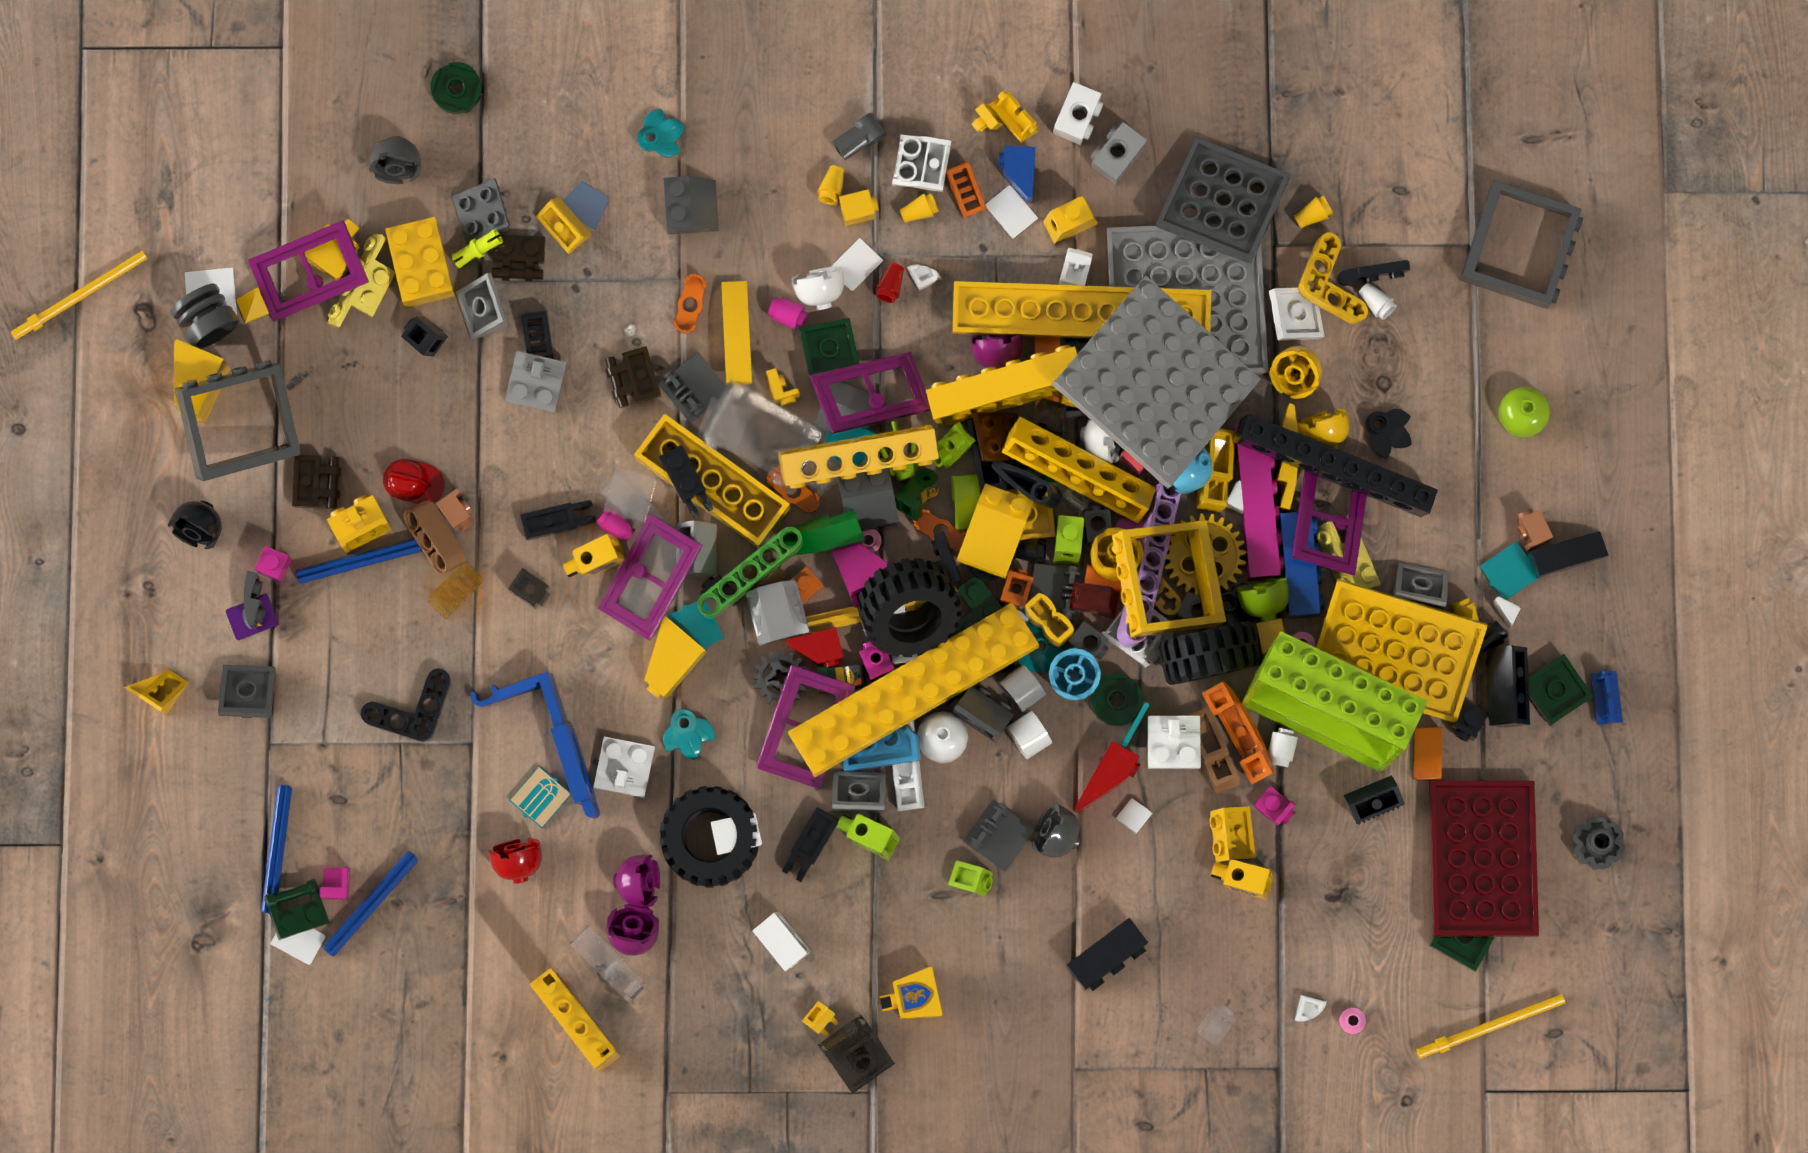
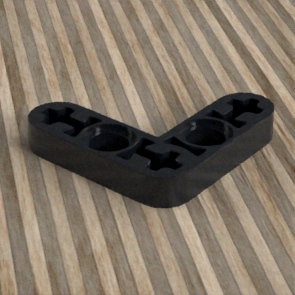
M437 668L429 672L415 714L377 702H369L361 709L362 720L369 726L419 742L429 741L435 733L451 685V678L443 669ZM439 674H443L442 678L446 681L445 684H440L437 690L438 693H442L441 697L434 693H427L428 689L434 691L435 682L432 681V678L438 677ZM434 698L438 702L437 709L431 713L426 712L423 708L425 700ZM373 707H376V711L384 716L386 710L390 711L386 717L385 726L381 725L383 720L374 717L373 721H369L370 717L366 714L367 710L372 711ZM420 713L426 717H434L433 722L427 720L426 728L429 730V733H424L422 737H419V732L415 730L417 726L421 727L424 721L423 718H419ZM395 715H401L405 719V724L400 729L391 727L390 721Z

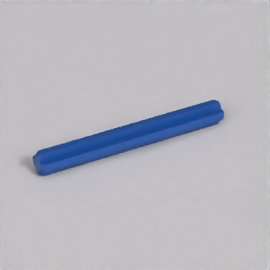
M413 538L296 570V577L299 583H305L418 553L422 549Z
M278 785L261 907V911L269 914L264 895L279 893L292 787L288 785Z
M409 851L406 852L323 947L329 955L335 956L413 868L418 862V858Z

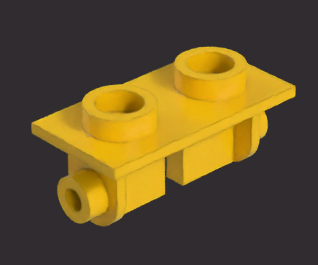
M1003 90L997 96L998 98L988 105L1021 143L1038 132L1037 121L1025 109L1022 111L1018 109L1021 105L1012 96L1011 92Z

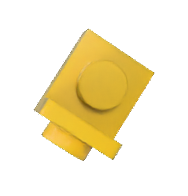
M776 368L766 371V378L775 405L781 403V406H788L795 403L796 398L800 397L799 389L796 388L783 392L784 389H787L783 374L778 375Z

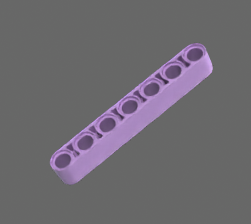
M1160 481L1154 485L1156 487L1150 508L1146 512L1143 528L1174 524L1181 493L1175 491L1178 489L1174 485L1168 488L1170 495L1164 492V485ZM1157 509L1164 513L1165 519L1158 515ZM1171 535L1158 536L1159 543L1154 541L1152 537L1140 538L1139 540L1143 548V557L1137 573L1139 584L1140 581H1143L1148 587L1147 590H1144L1140 585L1147 624L1151 622ZM1146 557L1153 561V566L1147 563ZM1124 605L1117 639L1122 646L1131 648L1143 641L1146 636H1139L1136 639L1130 636L1129 624H1126L1127 613Z

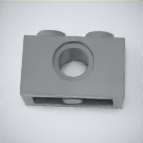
M1124 122L1119 127L1114 126L1106 136L1108 142L1104 147L1099 145L1090 157L1093 159L1091 168L1114 185L1118 183L1147 144V139ZM1114 147H1119L1123 150L1124 155L1114 157L1110 150Z

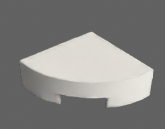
M918 264L907 267L918 291L941 280L939 273L930 267Z
M1301 995L1294 1021L1305 1022L1314 1019L1323 1011L1327 1002Z

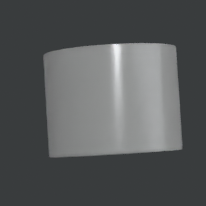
M1023 664L999 682L1004 693L1021 713L1025 712L1046 695L1040 683Z

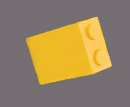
M176 339L174 342V405L179 410V415H181L175 388L182 387V383L188 380L197 379V382L207 380L206 376L222 373V376L227 375L230 367L223 358ZM221 389L191 396L197 423L199 421L206 424Z

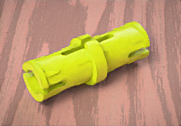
M493 229L478 240L472 239L469 241V245L452 253L453 261L463 256L461 260L455 262V265L461 268L477 257L479 259L485 256V252L502 244L503 239L501 236L491 241L492 238L500 233Z

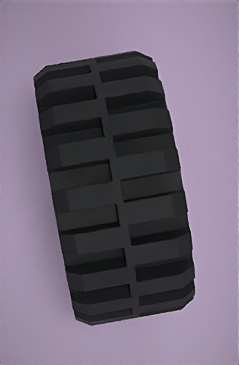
M904 558L900 559L898 563L890 562L886 568H879L875 571L874 577H869L864 584L865 588H862L857 604L866 634L870 642L883 653L888 652L892 656L899 657V655H903V657H912L913 654L920 656L925 651L937 648L941 642L945 643L950 638V633L955 632L958 627L957 622L961 619V601L950 575L947 574V571L942 566L930 560L924 562L922 558H914V560ZM926 601L919 609L903 615L893 614L898 608L909 602Z
M1251 621L1161 641L1158 647L1165 680L1169 685L1261 665L1263 660L1256 627Z
M701 786L699 789L684 792L685 794L680 798L677 797L672 802V806L667 809L660 827V845L668 865L680 878L696 886L714 888V886L721 885L722 887L728 885L733 880H738L746 870L750 869L759 851V846L751 848V846L756 845L757 840L753 839V832H757V825H751L750 819L754 818L753 810L735 792L722 789V787ZM703 813H718L725 818H731L736 826L737 839L733 850L716 861L698 859L689 851L686 845L685 835L688 825L695 817Z

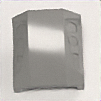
M796 580L781 581L757 587L745 593L759 646H764L772 641L810 633Z

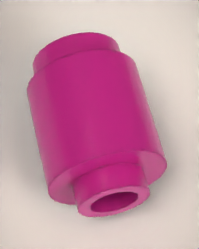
M775 297L770 305L768 316L772 317L773 321L796 330L798 326L803 327L808 313L805 312V306L784 297H781V299Z

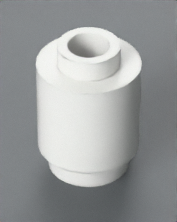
M1279 728L1278 732H1272L1268 749L1272 764L1289 767V762L1293 761L1298 740L1297 737L1293 736L1294 731Z

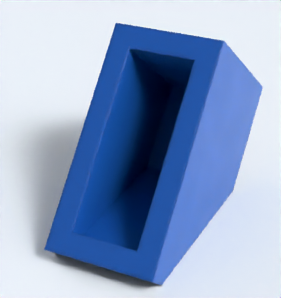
M1005 145L1004 153H999L998 168H1003V177L1027 203H1032L1035 147Z

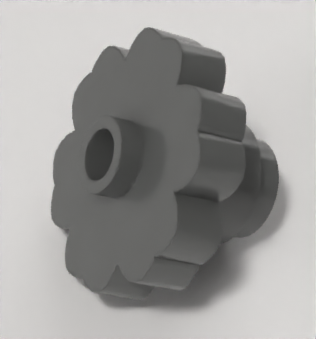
M1602 816L1588 818L1585 825H1578L1576 827L1575 833L1571 837L1572 842L1576 845L1573 849V854L1577 857L1580 864L1589 863L1593 870L1607 869L1610 867L1611 861L1616 862L1621 859L1625 846L1620 840H1622L1624 833L1619 829L1617 823L1611 822L1607 824V820ZM1595 839H1599L1601 841V848H1598L1595 845Z

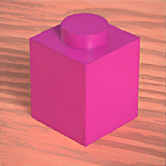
M265 546L255 571L262 576L283 583L292 559L289 555Z

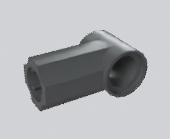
M871 112L860 118L853 128L832 142L840 156L847 160L864 147H870L882 140L887 133Z

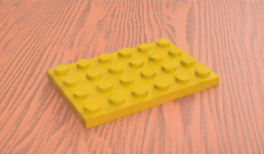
M1337 579L1316 648L1347 660L1383 680L1428 701L1423 711L1424 714L1450 722H1457L1488 625Z

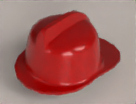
M399 459L392 462L386 468L383 475L385 490L392 497L416 504L425 500L433 503L441 497L444 491L445 481L442 473L436 467L426 463Z

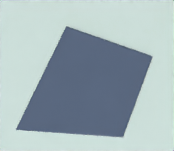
M581 181L563 202L580 221L596 230L609 198Z

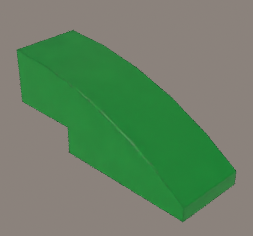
M851 510L831 518L827 514L794 526V528L800 531L803 539L802 548L794 555L827 551L865 540L855 511ZM789 534L784 538V544L787 546H794L798 542V537L794 534Z

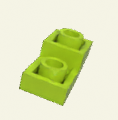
M977 474L951 475V501L955 503V528L957 530L969 528L981 496Z

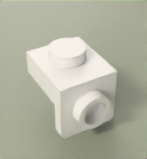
M1068 248L1059 285L1085 286L1093 254L1079 249Z

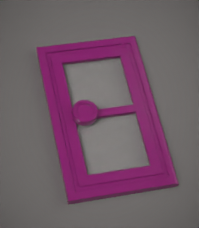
M649 514L598 609L651 641L703 545L654 515Z

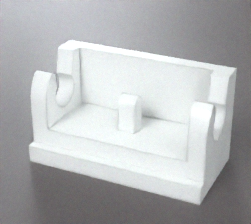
M779 911L774 912L752 930L784 971L792 968L811 952Z

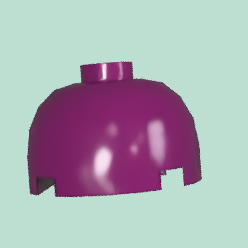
M974 335L971 337L973 356L983 367H996V369L1006 367L1007 362L1018 360L1022 353V335H988L986 338H982V335Z
M636 855L627 858L614 875V887L618 890L620 897L632 906L651 907L657 901L658 896H654L655 887L660 889V871L657 861L651 860L652 855Z
M626 904L624 909L618 911L617 908L614 909L607 918L608 939L610 944L619 953L630 956L641 955L649 951L657 941L659 919L653 915V910L649 907H637Z

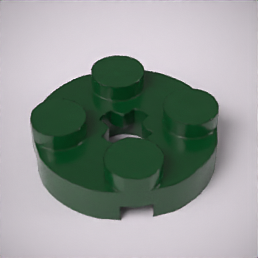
M449 63V65L444 66L442 69L439 68L431 80L430 90L433 100L440 109L447 113H469L477 105L482 95V85L479 76L471 66L465 63ZM460 82V87L463 88L462 92L453 94V91L449 89L450 85Z
M1113 673L1106 675L1100 680L1094 693L1091 694V707L1098 720L1108 725L1122 726L1128 724L1136 718L1142 708L1143 695L1141 688L1125 674ZM1114 693H1119V697H1124V702H1121L1119 707H1115L1114 703L1109 701V698H1112Z

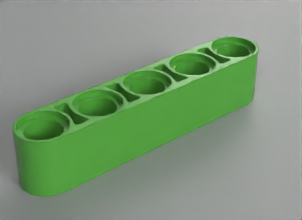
M786 527L702 594L697 603L701 615L708 619L718 617L744 596L745 593L749 592L771 572L796 554L803 545L800 531L794 527ZM787 535H796L798 542L794 546L785 545L784 538ZM770 550L778 554L776 561L768 563L763 559L764 554ZM748 567H755L758 573L755 578L747 579L743 576L744 570ZM728 583H733L737 586L736 593L730 596L723 593L724 586ZM709 599L717 602V607L712 612L703 610L704 602Z

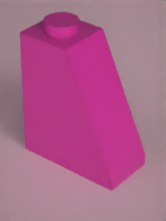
M859 542L831 549L837 569L855 608L858 607L859 594L861 589L865 588V582L869 577H874L875 571L879 568H886L888 564Z

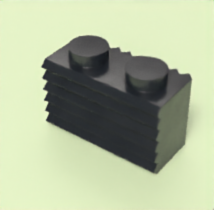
M1392 775L1344 795L1350 813L1356 824L1359 825L1361 822L1365 823L1366 820L1370 821L1371 818L1375 819L1380 814L1384 815L1385 812L1389 813L1390 810L1394 811L1395 808L1399 809L1400 806L1404 807L1405 805L1399 787Z

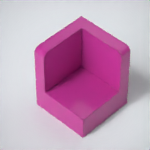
M349 867L324 868L323 887H320V898L349 900L351 869Z

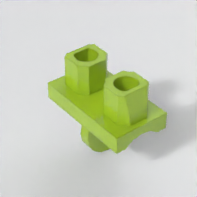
M958 422L937 443L939 459L932 461L939 468L944 465L949 469L976 440L967 431H964L962 424Z

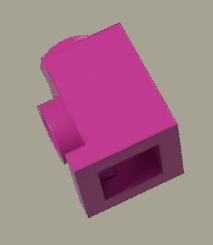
M870 641L862 645L863 650L859 651V656L871 682L895 670L888 653L878 650ZM878 654L881 660L874 663L871 661V656Z

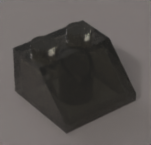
M859 1015L818 1044L852 1094L895 1064L862 1015Z

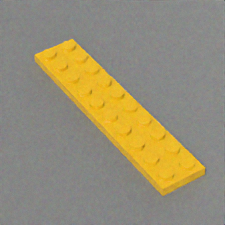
M954 281L952 334L1092 338L1135 287ZM1161 288L1210 333L1211 290Z
M1010 603L949 638L945 643L942 642L937 648L928 650L788 731V735L813 776L816 777L1039 648V643L1014 604Z

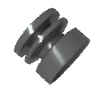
M208 284L190 292L171 309L173 318L179 319L177 321L179 327L185 328L190 326L185 332V336L192 346L199 349H204L223 339L240 323L231 306L221 307L225 302V297L223 294H219L220 289L217 284Z

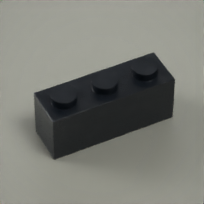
M1510 645L1487 648L1489 726L1506 728L1530 725L1527 647Z
M1129 917L1069 962L1066 967L1084 991L1090 988L1093 992L1105 983L1102 979L1105 975L1111 972L1114 976L1126 967L1123 962L1129 957L1135 960L1147 950L1144 946L1148 944V941Z

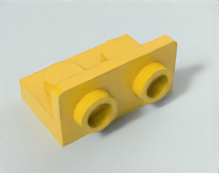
M1250 806L1220 808L1211 811L1210 827L1214 842L1212 849L1216 862L1256 858Z

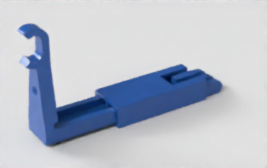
M545 672L502 689L492 684L490 689L493 691V696L483 701L478 699L477 693L471 692L472 702L477 706L486 707L542 688L554 726L551 732L573 802L582 805L587 817L598 818L600 816L594 789L574 727L568 723L552 673Z

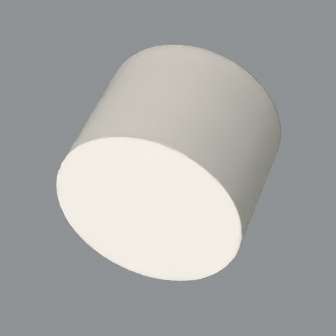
M1030 711L1006 727L1009 735L1025 759H1029L1052 744L1047 731L1033 711Z

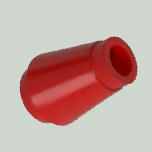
M890 263L875 287L877 291L875 296L881 301L894 303L895 299L899 298L904 268L901 265Z

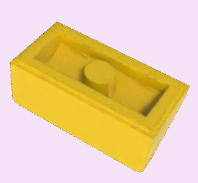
M560 197L551 199L535 216L567 254L573 252L592 235Z

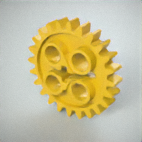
M1203 513L1200 514L1199 521H1205ZM1211 514L1209 520H1207V525L1211 535L1210 540L1215 565L1221 569V575L1218 576L1219 586L1223 590L1228 591L1227 582L1235 585L1237 581L1233 575L1241 576L1243 573L1237 567L1245 566L1246 564L1245 561L1239 559L1246 555V551L1239 550V547L1244 545L1245 542L1236 541L1240 532H1230L1233 526L1232 523L1225 527L1223 526V517L1218 522H1214V514ZM1191 515L1189 522H1196L1195 518ZM1188 533L1175 534V537L1171 536L1170 538L1171 545L1168 546L1167 551L1169 554L1166 555L1165 561H1169V564L1164 567V570H1172L1173 573L1169 576V580L1178 579L1176 588L1184 584L1186 586L1185 594L1190 589H1194V594L1198 596L1199 588L1195 570L1188 572L1182 566L1184 560L1193 561L1191 546L1187 541ZM1215 540H1222L1226 544V550L1218 552L1213 548L1212 543Z

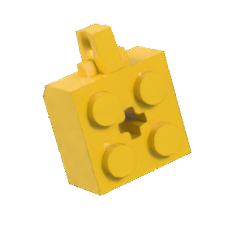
M363 495L353 501V506L347 509L344 507L338 508L330 514V518L326 519L346 554L392 530L373 495L369 497Z

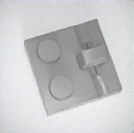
M516 351L505 401L556 412L567 362Z

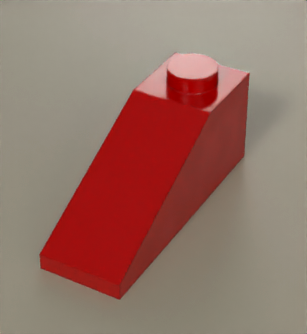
M1112 741L1073 811L1078 814L1124 783L1128 776L1134 778L1141 765L1137 763L1139 755Z

